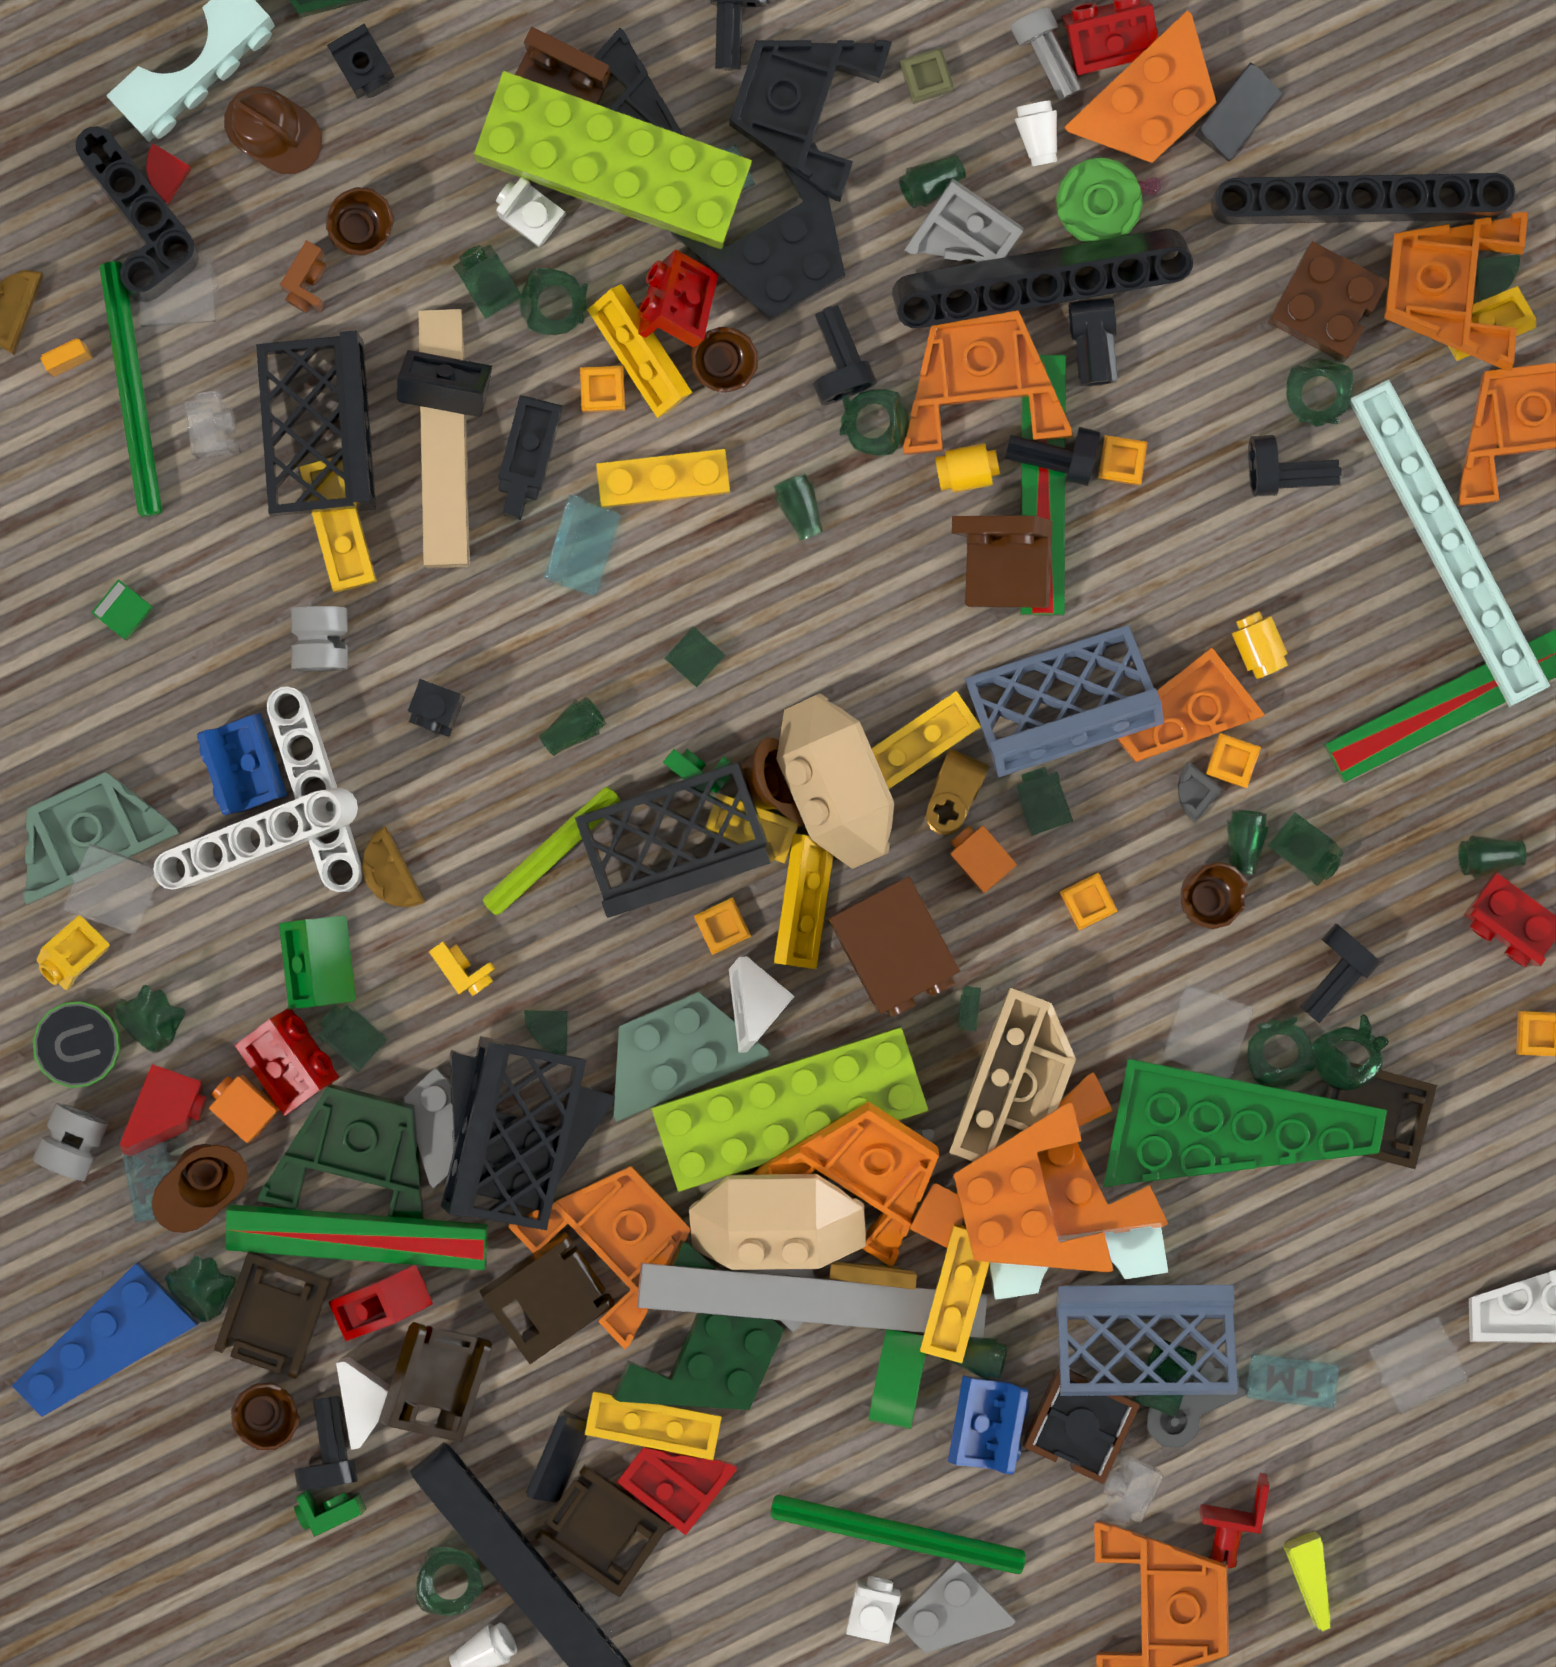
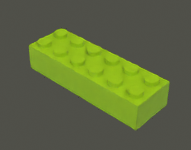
M506 71L502 72L474 152L475 161L520 178L524 177L531 182L718 249H722L752 162L750 159Z
M901 1026L679 1097L651 1108L678 1192L763 1165L868 1101L898 1121L929 1111Z

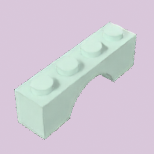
M210 0L202 7L208 25L207 41L200 56L190 66L178 72L168 74L151 72L138 66L106 95L148 142L154 137L160 139L168 134L176 125L177 121L175 118L185 108L188 107L191 110L197 107L207 97L208 91L206 89L218 78L221 80L227 79L240 66L238 60L250 49L256 51L268 42L272 36L270 30L275 25L270 16L255 0Z
M1161 1227L1130 1229V1232L1115 1234L1113 1231L1104 1232L1111 1261L1124 1279L1168 1273ZM990 1262L988 1268L993 1297L997 1300L1039 1293L1042 1279L1049 1267Z

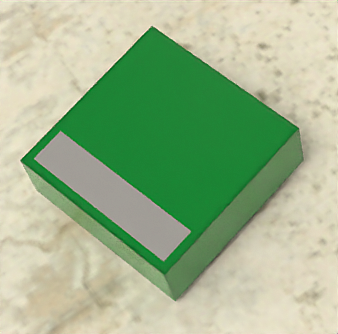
M118 579L91 613L120 637L128 641L154 607Z

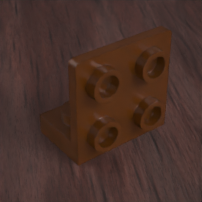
M531 26L524 40L527 52L515 75L598 105L612 77L610 66Z
M952 516V534L967 537L966 606L1047 608L1050 602L1053 521L1037 516Z

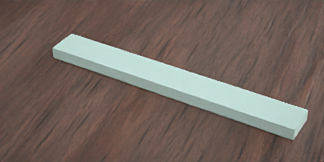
M1390 380L1351 398L1349 403L1508 706L1511 707L1550 687Z

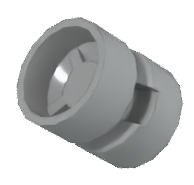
M334 606L291 608V633L298 637V641L291 645V669L297 671L347 670L348 645L341 641V637L348 633L347 608Z
M56 1103L47 1123L51 1133L49 1136L41 1137L32 1160L38 1165L60 1175L85 1181L95 1159L90 1151L92 1148L100 1146L109 1124L103 1119L78 1108ZM65 1132L81 1137L79 1145L63 1139Z

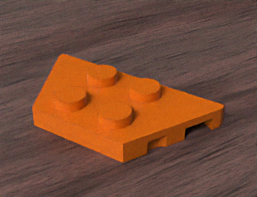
M1187 10L1064 128L1072 134L1153 163L1217 103L1192 14Z

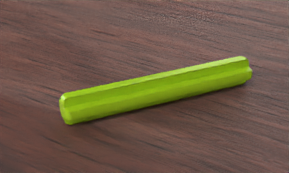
M608 786L601 789L484 896L483 903L495 915H500L582 840L575 817L621 802L618 795ZM605 818L588 822L591 831Z

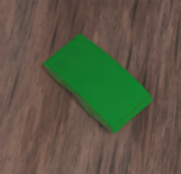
M886 1329L869 1421L906 1429L912 1428L926 1353L920 1352L923 1336Z

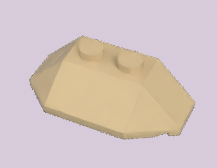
M821 693L785 709L776 759L810 838L852 869L888 854L890 848L888 840L892 829L894 800L861 723L842 708L828 702V698Z
M1009 988L990 1032L964 1102L949 1153L975 1161L1058 1109L1076 1058L1052 1003Z
M817 1174L728 1175L689 1208L692 1248L731 1270L820 1269L866 1247L864 1203L856 1198L852 1199L840 1188Z

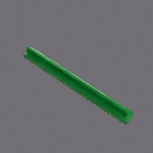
M110 261L100 264L99 269L137 512L141 517H151L162 513V504L128 291L121 280L120 270L123 264L120 261Z
M775 1495L771 1505V1518L783 1522L1013 1574H1021L1025 1566L1026 1554L1023 1550L782 1495Z

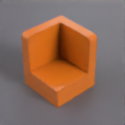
M933 1183L919 1210H915L909 1229L947 1248L954 1223L961 1225L964 1220L958 1194L937 1183Z

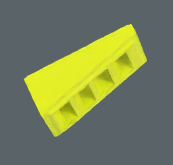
M1313 1531L1284 1542L1285 1545L1283 1547L1312 1622L1319 1630L1325 1631L1330 1629V1612L1323 1542L1320 1535Z

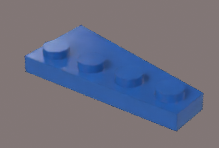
M137 1262L12 1387L43 1417L199 1323Z

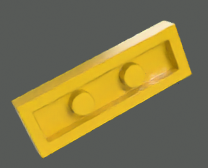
M622 284L608 290L587 309L657 418L669 413L692 393L655 334L652 333L647 338L638 334L641 317L638 316L639 309Z
M725 449L596 463L601 508L730 494Z
M342 459L336 467L344 473ZM318 461L300 466L302 479L311 485L326 465ZM333 471L316 490L327 500L346 498L344 480ZM312 494L308 501H319V499ZM357 508L313 512L312 516L333 592L339 593L377 582Z
M957 691L872 748L888 789L981 727Z
M793 834L774 963L817 969L834 855L807 835Z
M956 1223L953 1225L920 1347V1352L959 1363L963 1362L990 1263L974 1261L966 1226Z
M593 1391L585 1435L699 1458L714 1459L722 1416L669 1405L619 1402L612 1397L613 1394Z

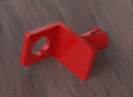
M1259 1473L1252 1512L1200 1504L1201 1522L1205 1525L1216 1526L1209 1558L1222 1563L1224 1556L1228 1569L1235 1568L1237 1565L1242 1532L1261 1534L1270 1487L1266 1473Z

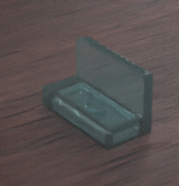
M569 494L544 575L546 582L592 596L596 595L620 520L619 513L589 504L586 499Z

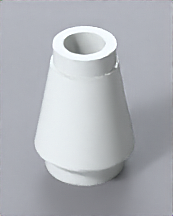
M1051 100L1016 107L1018 118L1014 120L1028 156L1031 158L1032 167L1057 162V110L1052 111Z
M502 1622L496 1625L489 1623L458 1648L456 1652L450 1654L449 1661L451 1667H497L510 1662V1657L517 1653V1646L505 1624Z

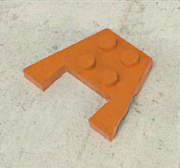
M1528 212L1512 213L1510 218L1494 221L1491 220V217L1476 219L1474 224L1450 228L1449 224L1394 233L1384 318L1501 369L1511 371L1515 357L1517 328L1473 323L1471 321L1478 250L1523 255Z
M1019 310L931 326L920 371L921 376L911 410L909 428L903 445L904 455L944 451L940 406L1029 397L1034 441L1073 437L1071 426Z
M1556 363L1515 367L1511 371L1498 369L1482 373L1457 498L1458 507L1499 501L1494 457L1556 449Z
M1094 1072L1084 1078L1059 1104V1107L1064 1104L1073 1103L1078 1127L1112 1111ZM1077 1142L1037 1152L1058 1241L1074 1239L1103 1231H1113L1115 1234L1130 1232V1229L1149 1226L1159 1228L1168 1225L1167 1219L1150 1185L1118 1201L1107 1204Z
M868 1101L760 1166L755 1171V1175L811 1174L814 1170H817L883 1212L866 1231V1247L862 1249L892 1267L898 1258L901 1242L904 1236H907L911 1226V1218L918 1201L921 1202L939 1158V1148Z
M1072 1102L1059 1107L953 1174L974 1261L1098 1272L1114 1271L1104 1231L1059 1242L1037 1152L1082 1141Z
M632 1165L554 1201L547 1230L515 1224L508 1226L534 1253L546 1245L564 1226L569 1224L617 1274L630 1290L598 1322L624 1350L630 1346L649 1310L637 1307L641 1262L670 1265L680 1240L685 1241L691 1231V1227ZM535 1210L525 1216L537 1218L539 1210Z
M1096 1521L1094 1523L1095 1563L1140 1564L1142 1653L1098 1652L1096 1654L1097 1667H1193L1228 1656V1565L1105 1521Z

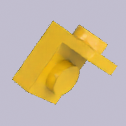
M79 914L41 948L37 958V962L40 964L39 970L53 985L59 984L63 989L68 990L74 984L76 978L108 950L110 944Z
M441 942L429 951L458 994H463L468 990L471 996H474L494 982L489 976L497 970L492 962H489L469 976L465 969L471 966V963L457 944L450 948L446 942Z

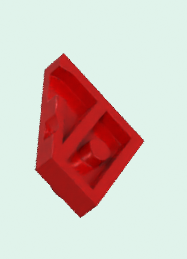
M643 1446L618 1478L617 1483L686 1536L735 1473L737 1466L732 1462L717 1459L710 1460Z

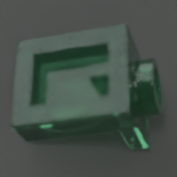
M477 245L466 250L459 256L460 262L453 266L485 319L522 297L491 245H486L483 248L481 245Z
M1042 767L1021 775L1023 783L1014 788L1031 836L1073 822L1059 782L1061 779L1058 771L1048 774L1046 767Z
M1294 812L1268 845L1274 853L1303 873L1316 886L1323 879L1327 880L1336 873L1341 864L1340 858L1344 853L1333 839L1296 812Z
M351 1004L346 1005L342 1010L335 1005L318 1024L323 1031L317 1038L322 1043H327L357 1072L389 1040Z
M1164 1340L1168 1345L1171 1344V1342ZM1154 1344L1146 1362L1148 1367L1163 1353V1350L1156 1344ZM1181 1346L1175 1349L1191 1366L1195 1364L1197 1359L1196 1352ZM1169 1356L1153 1371L1165 1383H1177L1187 1373ZM1147 1377L1142 1383L1153 1382ZM1136 1395L1134 1401L1175 1417L1181 1406L1183 1395Z

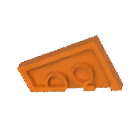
M1210 648L1157 690L1162 702L1164 724L1118 738L1117 741L1132 760L1138 762L1266 715L1214 649Z

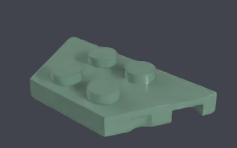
M104 772L27 808L26 830L28 831V844L25 846L27 881L26 890H24V900L28 905L172 839L180 835L181 832L177 826L109 772Z
M700 992L620 1025L614 1101L615 1121L618 1122L769 1057L768 1049L757 1041L748 1052L739 1053L735 1022Z

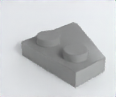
M952 179L905 246V251L918 255V252L944 256V259L958 261L967 259L982 262L1004 258L1022 234L1024 227Z
M437 1067L404 1096L405 1103L414 1105L417 1144L429 1184L433 1188L448 1176L453 1154L451 1081Z
M956 1560L894 1619L895 1623L925 1654L1010 1627L1016 1622L1015 1618L960 1561Z

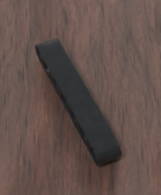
M1499 173L1231 178L1221 183L1212 197L1211 210L1217 220L1230 225L1476 220L1488 217L1495 219L1511 206L1515 199L1516 191L1510 178ZM1493 187L1497 189L1502 197L1501 205L1492 206L1486 203L1483 199V188ZM1403 188L1411 191L1415 196V206L1410 208L1401 206L1396 200V190ZM1442 188L1454 190L1459 198L1458 206L1449 207L1443 204L1439 197V190ZM1358 189L1367 191L1372 197V207L1366 209L1358 207L1353 202L1352 192ZM1314 190L1324 192L1329 198V207L1326 209L1313 207L1309 202V192ZM1270 191H1277L1283 194L1286 199V208L1282 210L1270 208L1266 203L1265 194ZM1226 192L1237 193L1243 200V208L1237 211L1227 209L1222 203V195Z
M1161 229L909 274L896 281L892 288V297L899 320L907 327L923 328L1175 283L1183 280L1190 274L1193 268V258L1184 237L1178 231ZM1178 251L1174 258L1162 260L1166 253ZM1136 259L1131 266L1126 268L1119 267L1124 260ZM1083 267H1093L1088 274H1076ZM1039 275H1050V277L1044 282H1033L1034 279L1037 278ZM998 282L1008 283L1001 290H991V287ZM954 290H965V293L960 297H948ZM913 297L923 298L916 305L908 306L905 304Z
M446 1442L441 1443L410 1469L412 1477L568 1667H632L625 1656L464 1461Z

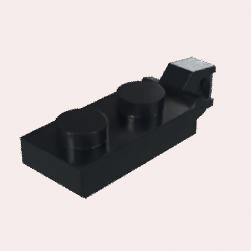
M523 395L519 396L498 477L500 480L498 490L508 493L503 509L504 516L521 520L527 498L537 501L539 491L542 490L563 409L562 405Z

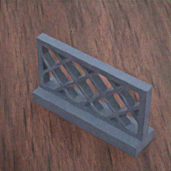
M1129 625L964 678L998 778L1164 724L1162 702L1156 688L1152 685ZM1122 641L1125 642L1128 652L1121 664L1102 657L1107 646ZM1078 657L1088 661V664L1081 676L1077 677L1060 670L1065 660ZM1131 662H1133L1135 669L1129 667ZM1096 665L1116 672L1108 688L1088 681ZM1036 670L1047 675L1039 691L1019 683L1025 673ZM1124 676L1141 682L1144 692L1129 697L1115 691ZM1055 678L1075 686L1066 702L1047 695ZM996 684L1006 688L998 704H994L982 699L978 688ZM1082 690L1102 697L1098 706L1089 710H1084L1074 706ZM1014 692L1033 699L1025 715L1005 708ZM1041 703L1061 710L1055 721L1046 724L1032 718ZM986 711L992 713L989 719L987 717ZM1000 716L1019 724L1013 735L996 740L993 728Z
M1234 1285L1058 1286L1056 1316L1058 1318L1060 1396L1237 1395L1233 1315ZM1118 1319H1129L1141 1330L1126 1346L1108 1330ZM1141 1319L1151 1320L1147 1324H1145ZM1161 1319H1173L1184 1329L1170 1345L1152 1330ZM1185 1319L1195 1320L1191 1324H1189ZM1204 1319H1223L1224 1335L1214 1345L1195 1329ZM1067 1320H1086L1097 1331L1081 1346L1068 1334ZM1098 1320L1107 1321L1102 1325ZM1145 1335L1163 1350V1353L1149 1367L1130 1351ZM1188 1335L1207 1350L1193 1366L1175 1351ZM1101 1336L1120 1351L1105 1367L1087 1352ZM1224 1343L1225 1355L1218 1350ZM1068 1345L1075 1351L1070 1358ZM1124 1356L1143 1372L1133 1383H1121L1110 1373ZM1168 1356L1187 1372L1177 1383H1165L1153 1372ZM1213 1356L1226 1367L1227 1382H1209L1198 1370ZM1080 1357L1098 1372L1089 1383H1070L1069 1368ZM1148 1377L1153 1383L1142 1382ZM1191 1377H1192L1194 1380L1197 1381V1383H1186V1382H1187ZM1103 1378H1105L1109 1383H1099V1382H1100Z

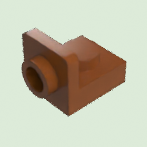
M307 240L281 281L280 286L288 293L285 300L305 313H308L312 307L321 313L325 304L320 298L305 289L308 284L314 287L318 283L327 264L322 262L325 257L322 249Z

